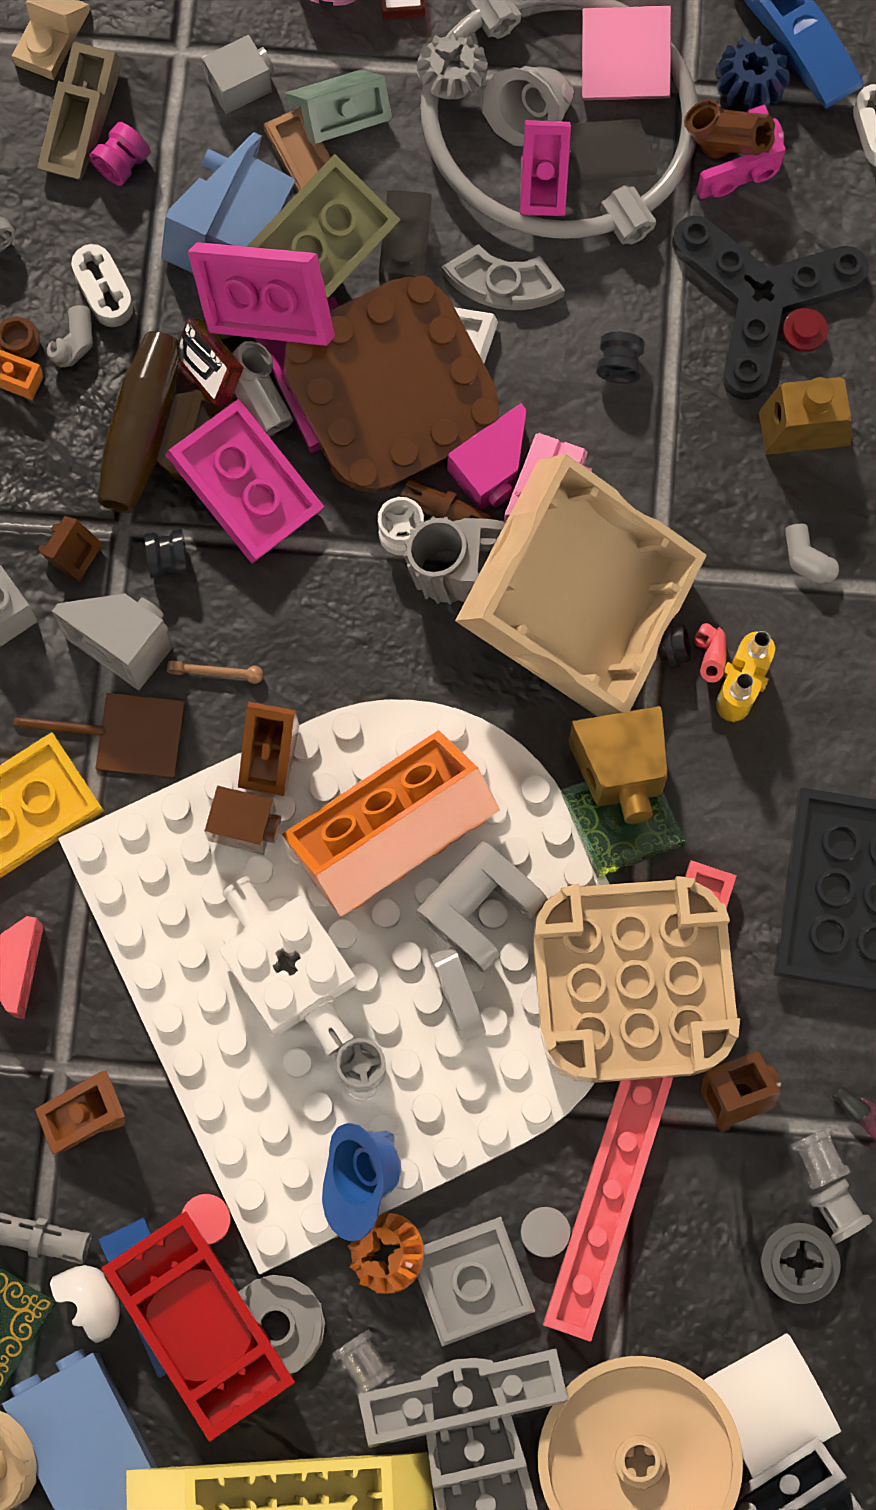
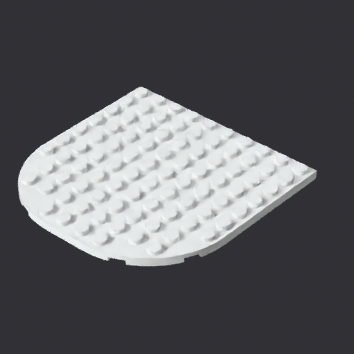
M379 700L342 707L299 725L297 742L284 796L238 788L241 753L58 838L260 1275L338 1237L328 1224L322 1205V1188L329 1157L331 1136L338 1126L353 1123L360 1125L366 1131H388L394 1134V1147L401 1161V1176L394 1190L381 1200L378 1214L380 1215L546 1132L564 1118L594 1085L592 1082L576 1081L568 1076L559 1074L554 1069L544 1050L540 1032L533 948L535 921L539 912L533 919H530L513 907L498 892L493 890L467 919L500 952V956L485 972L476 969L457 952L480 1011L486 1033L462 1041L435 972L431 954L448 949L451 946L418 916L416 910L481 840L491 845L541 889L548 899L558 893L561 888L578 883L580 887L610 885L604 873L598 874L596 867L599 865V862H594L595 855L568 802L542 764L522 744L503 730L482 718L462 710L417 700ZM439 730L479 768L500 811L489 817L480 827L468 831L453 841L440 854L431 856L410 870L401 880L391 883L370 897L361 907L351 910L340 917L323 897L281 834ZM217 785L274 800L275 814L282 816L276 842H267L264 855L208 841L204 830ZM248 876L251 884L269 911H276L299 895L303 896L355 975L356 985L335 998L331 1005L354 1038H366L374 1041L381 1048L385 1056L386 1073L383 1081L377 1088L369 1092H355L348 1089L341 1082L336 1069L338 1052L327 1056L326 1050L306 1020L298 1022L276 1038L274 1037L218 949L241 934L245 928L228 900L222 895V892L232 884L241 899L245 900L246 898L236 881ZM287 957L279 961L281 968L276 973L278 974L285 970L289 976L294 975L297 972L295 963L298 959L290 961ZM331 1031L330 1034L339 1046L340 1050L342 1044L340 1043L334 1032Z

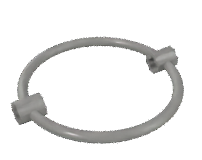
M467 0V5L472 12L451 29L446 37L454 31L458 37L467 38L482 27L488 38H502L510 34L511 30L520 23L521 13L519 10L542 5H564L579 8L629 6L616 0ZM671 42V75L676 84L681 102L682 126L679 144L668 169L660 180L643 196L640 197L634 186L626 187L625 185L613 191L607 199L601 202L600 211L603 214L602 216L565 221L520 215V212L514 211L485 195L470 182L452 159L440 129L438 116L439 97L430 93L424 86L421 92L420 109L425 141L439 172L450 187L481 214L499 224L526 234L568 239L597 236L614 231L622 245H632L642 240L655 228L656 220L651 211L672 193L683 178L691 162L697 142L685 128L684 119L690 108L698 103V98L689 69L679 51ZM443 59V60L445 61V70H446V68H447V66H448V64H449L450 61H447V60Z

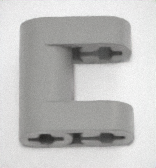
M482 840L416 910V913L451 947L454 946L456 951L479 971L485 972L500 956V952L481 932L467 921L470 915L493 890L498 892L513 907L530 919L537 915L548 898L539 887L503 855Z

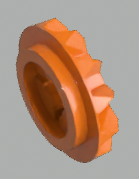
M382 1213L378 1215L375 1225L365 1238L352 1241L348 1245L352 1258V1263L349 1267L356 1272L360 1279V1285L366 1286L376 1291V1293H396L407 1288L417 1278L422 1268L424 1246L420 1233L411 1221L399 1214ZM379 1241H382L384 1245H400V1248L394 1250V1253L388 1256V1266L385 1261L371 1260V1257L375 1256L374 1253L380 1250Z

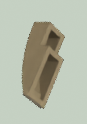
M73 41L64 81H58L37 169L82 180L90 162L89 154L95 149L118 80L123 60L116 52Z

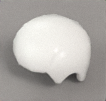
M83 1265L71 1268L52 1277L50 1286L55 1300L60 1303L66 1301L73 1302L77 1306V1314L72 1320V1324L74 1326H83L88 1337L95 1343L110 1337L119 1321L120 1299L105 1274L97 1268Z

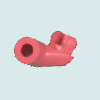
M704 623L698 629L693 640L697 647L706 649L700 674L707 682H717L722 678L726 667L727 636L720 627L715 629L710 624Z

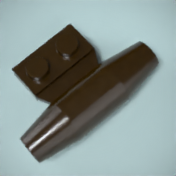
M158 331L145 333L122 380L103 446L98 503L116 512L131 513L134 511L156 464L167 472L172 479L186 482L165 456L166 453L236 401L218 395L213 399L209 393L196 389L192 392L175 394L180 342L166 333Z

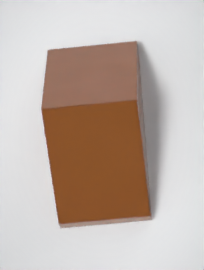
M248 702L238 788L280 796L285 795L299 732L296 710Z

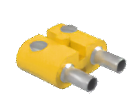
M759 631L746 635L737 649L732 664L729 662L726 664L723 674L726 679L717 697L716 708L719 715L727 721L736 722L744 719L750 712L759 691L763 692L769 680L765 675L775 653L774 642L767 632Z

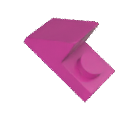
M525 120L523 156H521L520 215L565 216L571 135L570 122Z

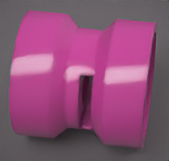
M118 122L108 133L109 140L105 144H98L89 154V159L106 179L118 186H122L132 175L131 168L135 164H142L150 155L151 149L136 130L123 122Z

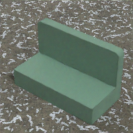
M357 70L286 92L287 102L301 106L307 140L314 144L393 120L385 76L369 71Z

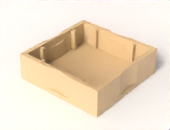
M562 454L540 459L537 461L455 621L596 716L628 712L631 710L656 659L658 647L667 626L679 612L707 555L659 520L646 516L636 510L615 488L569 455Z

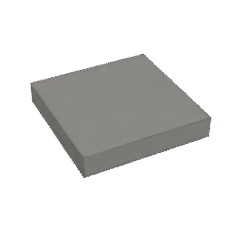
M501 1217L423 1245L424 1260L417 1277L441 1346L535 1312Z

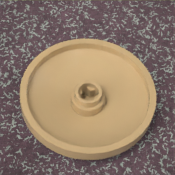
M627 1356L615 1358L600 1363L580 1374L566 1387L568 1402L551 1407L542 1428L538 1449L540 1484L549 1510L734 1509L740 1493L743 1474L740 1437L734 1420L722 1399L713 1388L692 1371L671 1361L656 1357Z

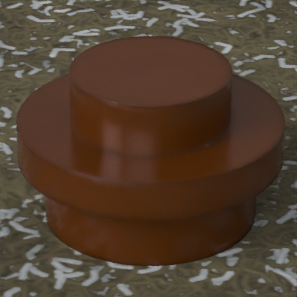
M9 317L0 323V350L24 359H28L36 353L40 344V335L36 326L31 321L21 317Z

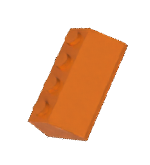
M438 730L281 835L323 897L337 914L342 917L349 911L361 907L370 897L391 883L404 878L410 870L431 856L440 854L449 844L468 831L480 827L489 817L500 811V808L479 768Z

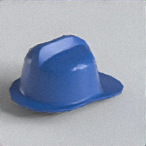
M346 1123L338 1126L331 1136L329 1157L322 1188V1205L328 1224L342 1239L356 1241L365 1238L375 1225L381 1200L391 1193L400 1181L401 1161L394 1147V1134L391 1132L366 1131L360 1125Z

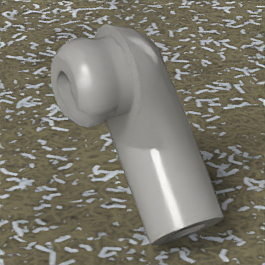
M79 305L69 308L70 333L65 338H57L56 342L51 341L48 344L47 356L59 367L73 366L92 348L91 312L87 306Z
M794 524L786 527L785 534L792 570L816 583L831 582L836 579L839 573L838 562L834 558L828 557L826 554L811 547L808 526L806 524Z

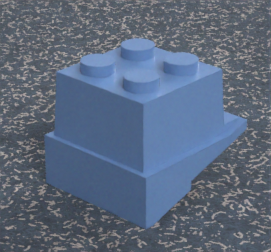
M253 132L229 158L213 150H207L202 166L214 171V173L207 181L198 178L168 210L165 216L161 259L193 273L188 250L197 242L246 247L293 198L292 192L295 179L257 159L261 135Z

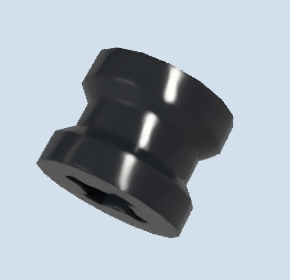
M628 332L605 333L601 336L600 350L603 352V358L598 361L596 374L603 380L612 383L629 384L637 382L641 377L642 370L638 359L644 353L645 341L641 337Z
M182 529L173 530L168 536H159L155 532L145 534L146 556L151 579L161 578L167 572H174L178 576L188 575L186 545Z

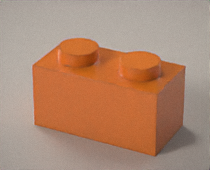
M0 350V388L33 400L44 377L40 365Z

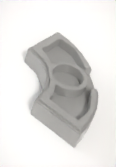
M478 244L441 267V274L456 290L478 303L497 309H534L553 303L563 298L565 294V289L541 256L525 262H507L491 256Z

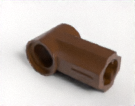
M712 99L696 103L690 108L684 119V126L706 156L711 159L722 158L730 152L760 155L762 152L769 153L775 142L774 129L776 124L769 114L722 110L718 103Z

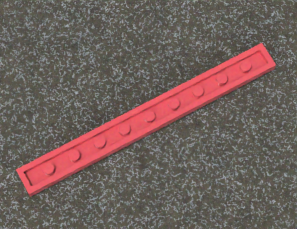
M690 861L685 877L695 878V882L710 889L721 903H725L727 908L737 875ZM674 1077L620 1081L543 1326L591 1342Z

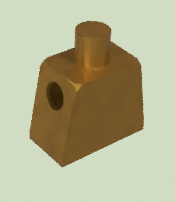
M818 377L807 381L783 383L776 388L759 411L765 455L851 445L852 421L844 378Z
M661 706L573 721L568 740L569 746L595 803L600 806L620 803L625 822L629 824L640 823L650 819L653 816L649 797L662 794L667 780Z

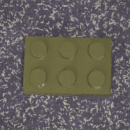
M334 154L246 247L317 253L328 298L401 219Z

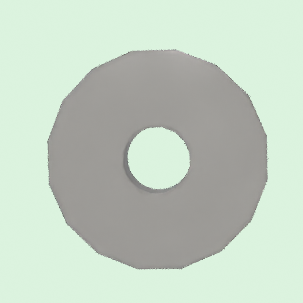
M270 1275L254 1280L239 1291L261 1326L262 1320L269 1312L281 1311L287 1315L290 1321L288 1334L281 1340L270 1341L290 1373L299 1371L313 1360L323 1343L326 1322L322 1305L309 1287L292 1277Z

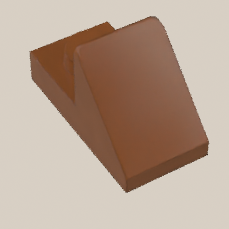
M107 1070L95 1074L35 1109L52 1154L67 1151L97 1133L120 1128L125 1125V1116Z

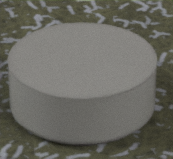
M537 1208L531 1211L523 1220L520 1230L521 1240L525 1248L533 1255L542 1258L553 1257L563 1251L569 1242L570 1226L568 1220L560 1211L554 1208Z

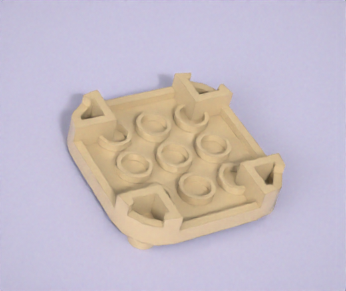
M676 876L675 880L580 887L578 883L561 888L558 893L548 899L536 917L533 948L541 1039L546 1056L552 1062L554 1069L559 1074L568 1076L576 1081L597 1083L692 1076L711 1070L728 1056L738 1038L740 1018H737L728 934L730 919L725 903H721L710 889L695 882V878Z

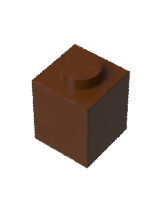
M217 785L204 832L210 842L264 855L267 842H276L282 816L275 814L276 808L274 800L271 798Z

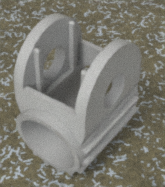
M432 516L431 520L420 521V525L415 530L410 529L411 536L409 540L404 541L407 551L403 553L417 590H422L425 599L430 597L437 604L440 602L452 604V602L458 600L465 602L506 522L464 518L453 522L448 520L447 517L435 518L434 516ZM451 550L460 553L456 562L443 571L429 572L422 569L427 558L438 551Z

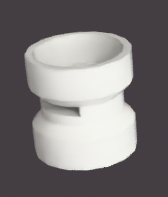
M407 497L390 499L382 505L378 513V533L381 545L392 554L403 555L407 551L404 541L409 540L411 536L410 529L415 530L420 525V521L424 522L422 509L414 500Z

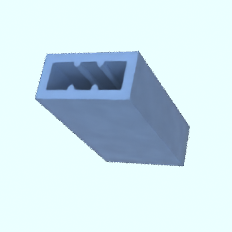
M80 1349L56 1363L59 1370L58 1373L43 1381L36 1374L12 1387L11 1391L14 1397L2 1405L6 1413L23 1427L33 1445L37 1462L36 1474L54 1510H127L126 1470L158 1467L100 1353H91L86 1356L84 1350Z

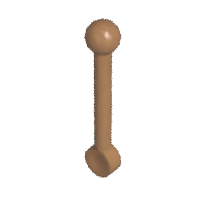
M168 661L167 672L174 675L188 673L244 678L253 684L261 682L264 677L263 670L258 666H251L248 669L191 665L180 661Z

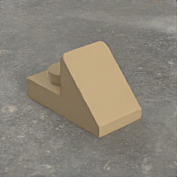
M27 0L25 4L30 22L12 54L14 65L54 80L90 11V5L79 0Z

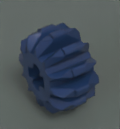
M761 35L755 39L754 44H750L742 36L737 41L736 47L727 45V48L723 51L722 60L717 63L715 75L718 79V94L728 95V108L740 103L743 104L744 112H748L751 106L754 105L756 107L765 105L766 109H768L769 102L778 104L782 99L784 90L788 87L790 81V72L787 70L789 64L788 55H777L779 49L777 42L766 47L763 45Z

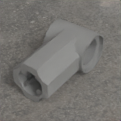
M245 341L240 344L222 362L227 370L220 388L228 396L240 399L269 437L287 428L295 420L269 375L273 369L271 354L264 346L254 341Z

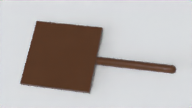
M106 693L102 726L21 717L14 718L13 724L18 727L100 735L96 770L175 778L185 701Z

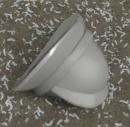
M524 66L520 69L511 68L500 71L493 75L483 89L482 113L495 134L513 146H523L525 120L561 122L573 98V84L559 71L547 67Z

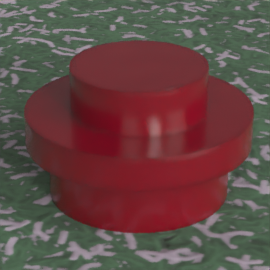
M800 308L792 311L786 317L782 333L786 343L793 350L811 352L821 347L825 342L828 334V325L825 318L818 311L810 308Z

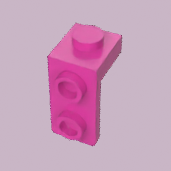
M765 105L748 110L750 113L769 114ZM776 118L773 119L776 124L774 129L775 142L769 153L762 152L760 155L748 154L702 171L696 190L700 199L712 195L716 198L723 197L733 192L739 185L753 180L756 183L764 182L772 178L780 170L786 148L783 144V131Z

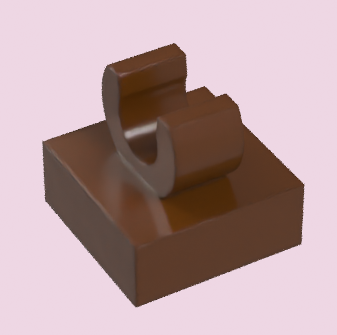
M64 516L60 524H54L51 527L54 534L47 545H40L38 550L41 552V555L67 578L80 582L103 543L77 519Z

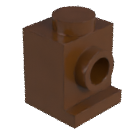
M756 1051L706 1071L700 1092L720 1131L723 1132L729 1130L731 1125L775 1109L782 1087L775 1068L772 1065H766L760 1052ZM738 1091H743L748 1095L741 1097Z

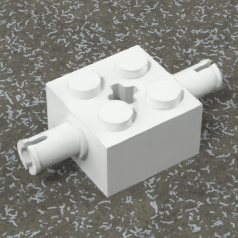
M248 876L237 880L238 887L246 899H241L232 884L222 892V895L228 900L245 928L241 934L218 948L222 957L275 1038L298 1022L306 1020L326 1050L327 1056L337 1053L339 1046L331 1036V1031L334 1032L342 1046L355 1038L349 1033L331 1003L335 998L356 985L354 973L302 895H299L276 911H269L251 884ZM285 957L290 961L298 959L295 963L297 972L291 976L285 970L277 974L276 972L281 968L279 963L281 959Z

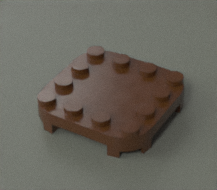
M426 276L403 277L389 281L330 310L335 337L327 346L289 341L286 344L283 375L287 389L291 390L331 466L330 471L340 484L344 483L357 491L371 492L374 495L390 491L392 487L447 460L448 454L492 424L499 415V399L494 382L456 309L442 289Z

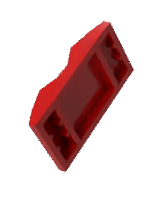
M187 1211L101 1268L209 1442L295 1383L294 1378L269 1337L243 1300L223 1265Z

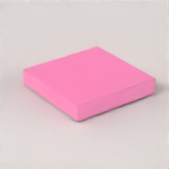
M671 6L583 8V101L670 98Z

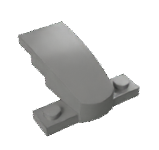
M556 1349L495 1363L492 1360L478 1358L456 1359L433 1368L421 1376V1380L358 1394L369 1448L426 1435L437 1510H538L526 1461L511 1415L568 1402Z

